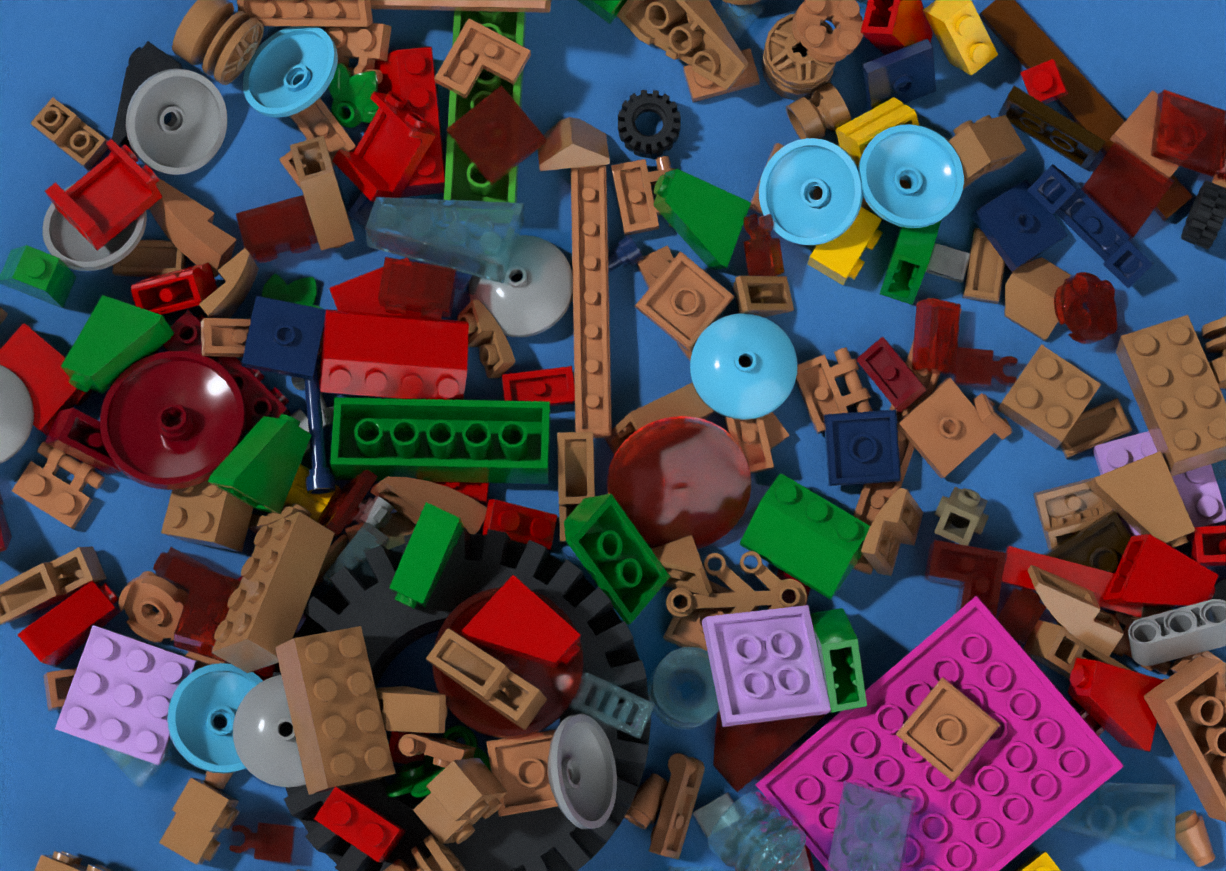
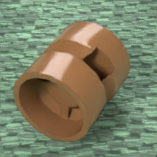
M827 83L812 91L811 99L802 97L786 106L788 118L800 139H821L825 137L827 129L836 131V128L851 121L850 113L843 98L831 83Z

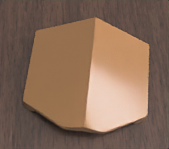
M568 117L560 120L537 140L540 171L610 164L606 134L578 118Z
M1042 257L1027 262L1013 271L1005 284L1004 317L1041 340L1046 341L1082 282Z

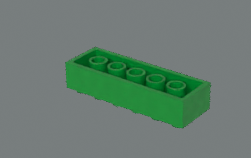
M335 397L330 461L332 473L335 476V480L382 481L389 476L408 477L430 482L549 484L550 402Z

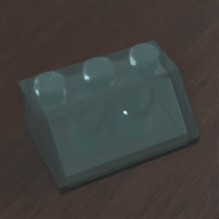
M844 781L826 871H902L917 796Z

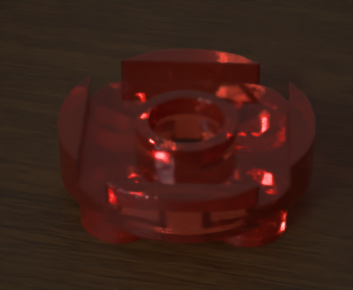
M1080 272L1066 278L1063 285L1057 288L1054 296L1055 314L1060 325L1066 324L1072 332L1068 335L1073 340L1082 344H1092L1103 340L1117 331V309L1114 300L1115 289L1108 280L1101 281L1097 276L1087 272ZM1083 303L1087 305L1088 310L1083 308Z

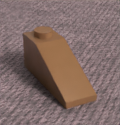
M1037 620L1023 648L1031 658L1070 679L1076 658L1096 660L1130 670L1112 657H1108L1090 648L1074 637L1063 626Z

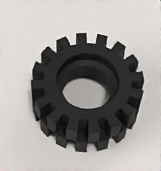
M641 90L640 95L636 96L634 93L630 95L628 102L625 100L622 104V109L618 114L619 137L621 141H624L625 147L628 150H634L635 155L640 156V153L646 154L645 158H652V154L657 153V156H661L664 150L667 149L669 151L673 147V143L677 142L681 126L680 112L677 111L676 103L669 101L670 96L667 94L660 96L657 90H653V94L647 93V90ZM644 112H654L661 117L663 127L657 134L646 136L637 130L635 125L636 119Z
M1207 180L1204 181L1185 221L1186 224L1181 234L1182 240L1207 250L1212 246L1226 217L1225 187Z

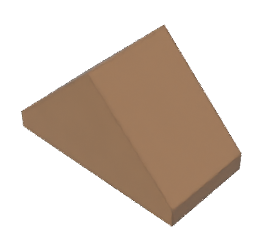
M739 276L735 278L733 290L739 314L746 313L768 317L794 310L786 276Z
M692 535L651 549L670 575V578L663 586L675 589L684 588L690 592L707 596L711 594L712 589Z

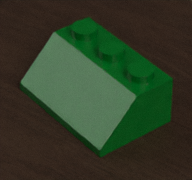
M780 473L761 499L740 541V545L749 551L758 553L765 561L832 600L863 555L861 549L870 526Z
M612 494L584 498L565 519L566 542L597 585L611 600L612 606L627 625L631 624L670 578V575Z

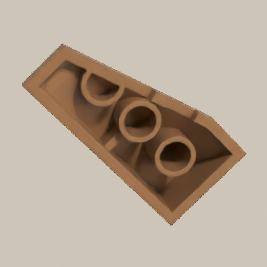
M627 0L617 14V17L640 41L647 45H656L666 51L665 55L674 60H682L692 66L694 72L726 90L734 85L749 65L709 0Z

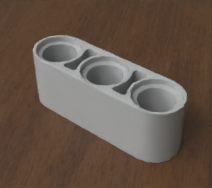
M1212 599L1134 621L1128 629L1132 658L1140 665L1150 666L1226 646V601Z

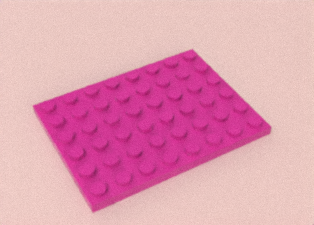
M975 596L865 690L866 707L844 710L838 713L755 785L827 871H999L1124 765L980 598ZM942 677L1001 724L954 782L896 735Z

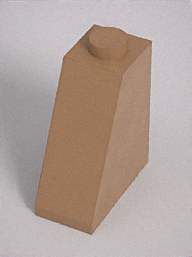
M324 135L290 145L299 183L321 251L328 248H339L346 243L355 241Z
M692 382L630 412L612 429V438H605L622 468L701 424L714 411L702 401Z
M1161 451L1104 473L1088 482L1091 490L1140 535L1151 534L1169 546L1176 548L1188 543L1186 536L1196 531Z

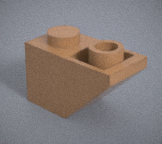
M408 686L376 688L385 731L445 733V720L447 718L446 695Z

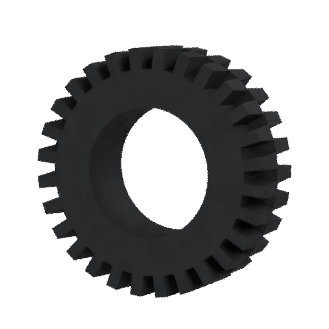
M464 528L426 607L417 604L415 609H412L395 601L396 593L392 592L389 588L412 534L404 536L405 543L391 549L379 545L365 552L367 561L354 570L344 566L330 578L333 587L323 598L313 596L307 603L303 612L306 620L298 633L294 634L293 638L361 626L375 688L392 660L407 646L436 631L454 627H465L512 575L516 576L581 634L580 641L577 644L581 650L567 665L561 661L556 668L543 666L556 688L560 709V723L571 715H588L598 722L610 742L617 773L616 799L610 817L601 827L587 830L580 829L572 824L559 807L499 817L497 811L486 819L481 817L472 826L475 831L462 843L443 844L451 849L467 871H578L604 847L624 819L638 790L649 749L651 706L644 665L638 656L633 636L626 622H622L613 609L611 600L600 587L596 589L585 579L582 570L570 561L561 562L551 556L546 547L531 540L526 545L511 540L506 532L488 529L487 535L470 534ZM273 672V677L281 675V672ZM289 722L283 723L280 727L281 735L287 737L292 734V724ZM385 778L344 787V789L407 830L386 862L375 861L314 820L333 790L308 795L306 785L285 787L288 797L284 798V801L291 815L301 820L308 831L305 837L317 851L327 854L337 864L335 868L338 871H384L398 859H401L413 870L418 866L411 852V849L415 846L427 858L432 855L423 841L432 834L431 831L413 811L414 806L410 805L400 796L396 798L387 797L385 789L389 784Z

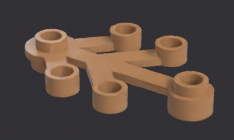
M748 551L740 559L741 569L747 574H754L770 590L754 591L726 566L722 555L712 553L705 558V571L709 575L717 576L733 592L712 593L709 596L702 594L692 595L687 589L677 588L668 594L666 607L668 612L677 618L687 617L692 613L693 609L735 607L730 613L733 614L751 612L756 606L772 605L769 609L805 606L807 593L804 586L796 580H780L762 564L758 553ZM753 556L758 562L757 567L754 569L746 568L744 565L746 557ZM710 559H719L722 567L718 571L710 570L708 567ZM791 590L795 593L796 599L793 603L783 601L782 594L784 591ZM677 596H684L687 599L688 604L685 608L678 609L674 606L673 601Z

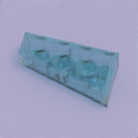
M376 197L365 227L367 246L504 283L506 272L524 223V203Z
M1103 783L1052 827L1163 859H1176L1175 785Z

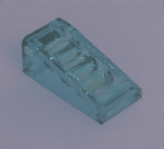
M369 522L364 523L322 577L323 585L327 588L333 586L330 578L344 566L354 570L367 561L365 552L379 545L386 547L390 539Z
M582 673L569 701L568 708L640 739L655 704L590 673ZM591 686L596 687L595 693L589 706H587L584 702ZM605 692H608L611 695L602 713L598 711ZM619 699H624V704L617 719L613 718L612 715ZM633 704H635L639 708L630 726L625 722Z

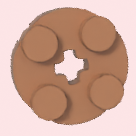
M804 0L795 12L792 20V31L798 44L801 41L802 45L808 49L806 53L818 61L831 63L844 59L855 50L863 38V34L860 33L863 19L859 13L860 7L855 0ZM825 20L830 21L835 26V29L829 34L826 27L821 26L820 23H823Z
M145 571L139 577L132 579L119 596L120 611L122 612L125 609L129 617L126 623L136 634L146 640L162 642L164 638H171L170 641H172L183 632L189 623L190 611L188 606L191 604V599L188 593L178 589L172 583L158 577L151 571ZM153 606H155L159 610L158 613L152 610Z

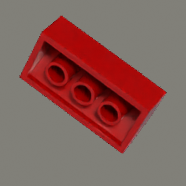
M432 46L393 51L388 54L387 61L375 60L374 69L381 70L383 74V79L378 84L377 92L387 94L391 91L402 96L407 101L406 106L411 111L425 118L427 121L426 126L436 135L400 198L444 193L445 161L437 83L434 80L436 70Z
M326 309L318 375L320 392L400 399L464 400L468 367L469 323L467 321Z

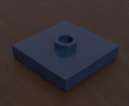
M928 39L863 64L869 110L893 97L905 104L936 91L933 47Z
M1027 179L980 207L971 215L1011 272L1068 236L1056 218L1027 191L1032 186Z
M256 296L242 359V367L313 380L324 329L326 309Z
M896 410L824 415L829 486L901 481Z

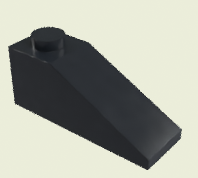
M149 41L146 42L143 48L138 47L128 60L129 65L126 68L112 140L119 147H122L124 144L129 148L131 147L126 133V114L130 100L138 87L158 72L168 69H183L180 63Z

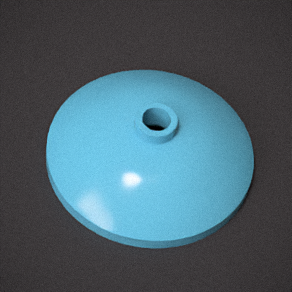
M290 26L270 36L255 51L244 72L243 91L248 103L258 113L273 118L287 117L310 107L325 93L335 75L338 52L334 41L323 29L317 26Z
M910 124L890 127L877 134L869 142L860 158L858 168L865 201L877 215L894 225L905 228H922L933 225L944 219L954 209L961 197L964 173L960 158L952 145L944 137L926 127ZM900 180H906L910 184V188H903L900 185Z
M816 138L800 139L787 144L777 151L764 168L759 185L761 210L770 227L784 239L801 245H821L841 236L855 221L863 200L859 168L853 158L840 146L830 141ZM817 187H820L823 191L822 197L819 200L813 197V192Z
M746 313L725 316L709 325L697 339L690 360V374L693 386L702 401L716 413L737 420L757 419L770 414L780 407L793 389L798 368L795 349L786 333L772 321L758 315ZM742 356H747L751 359L752 365L747 368L742 367L738 360Z
M226 663L207 665L189 674L175 690L170 700L167 714L169 734L178 752L189 763L208 772L224 774L246 769L235 749L233 723L243 698L263 680L253 672L246 673L236 666ZM215 717H222L226 722V726L221 729L215 727L213 719Z

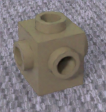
M954 487L950 497L942 496L934 515L940 517L934 533L968 547L974 533L981 535L987 523L989 515L983 512L988 500L981 498L977 492L971 489Z

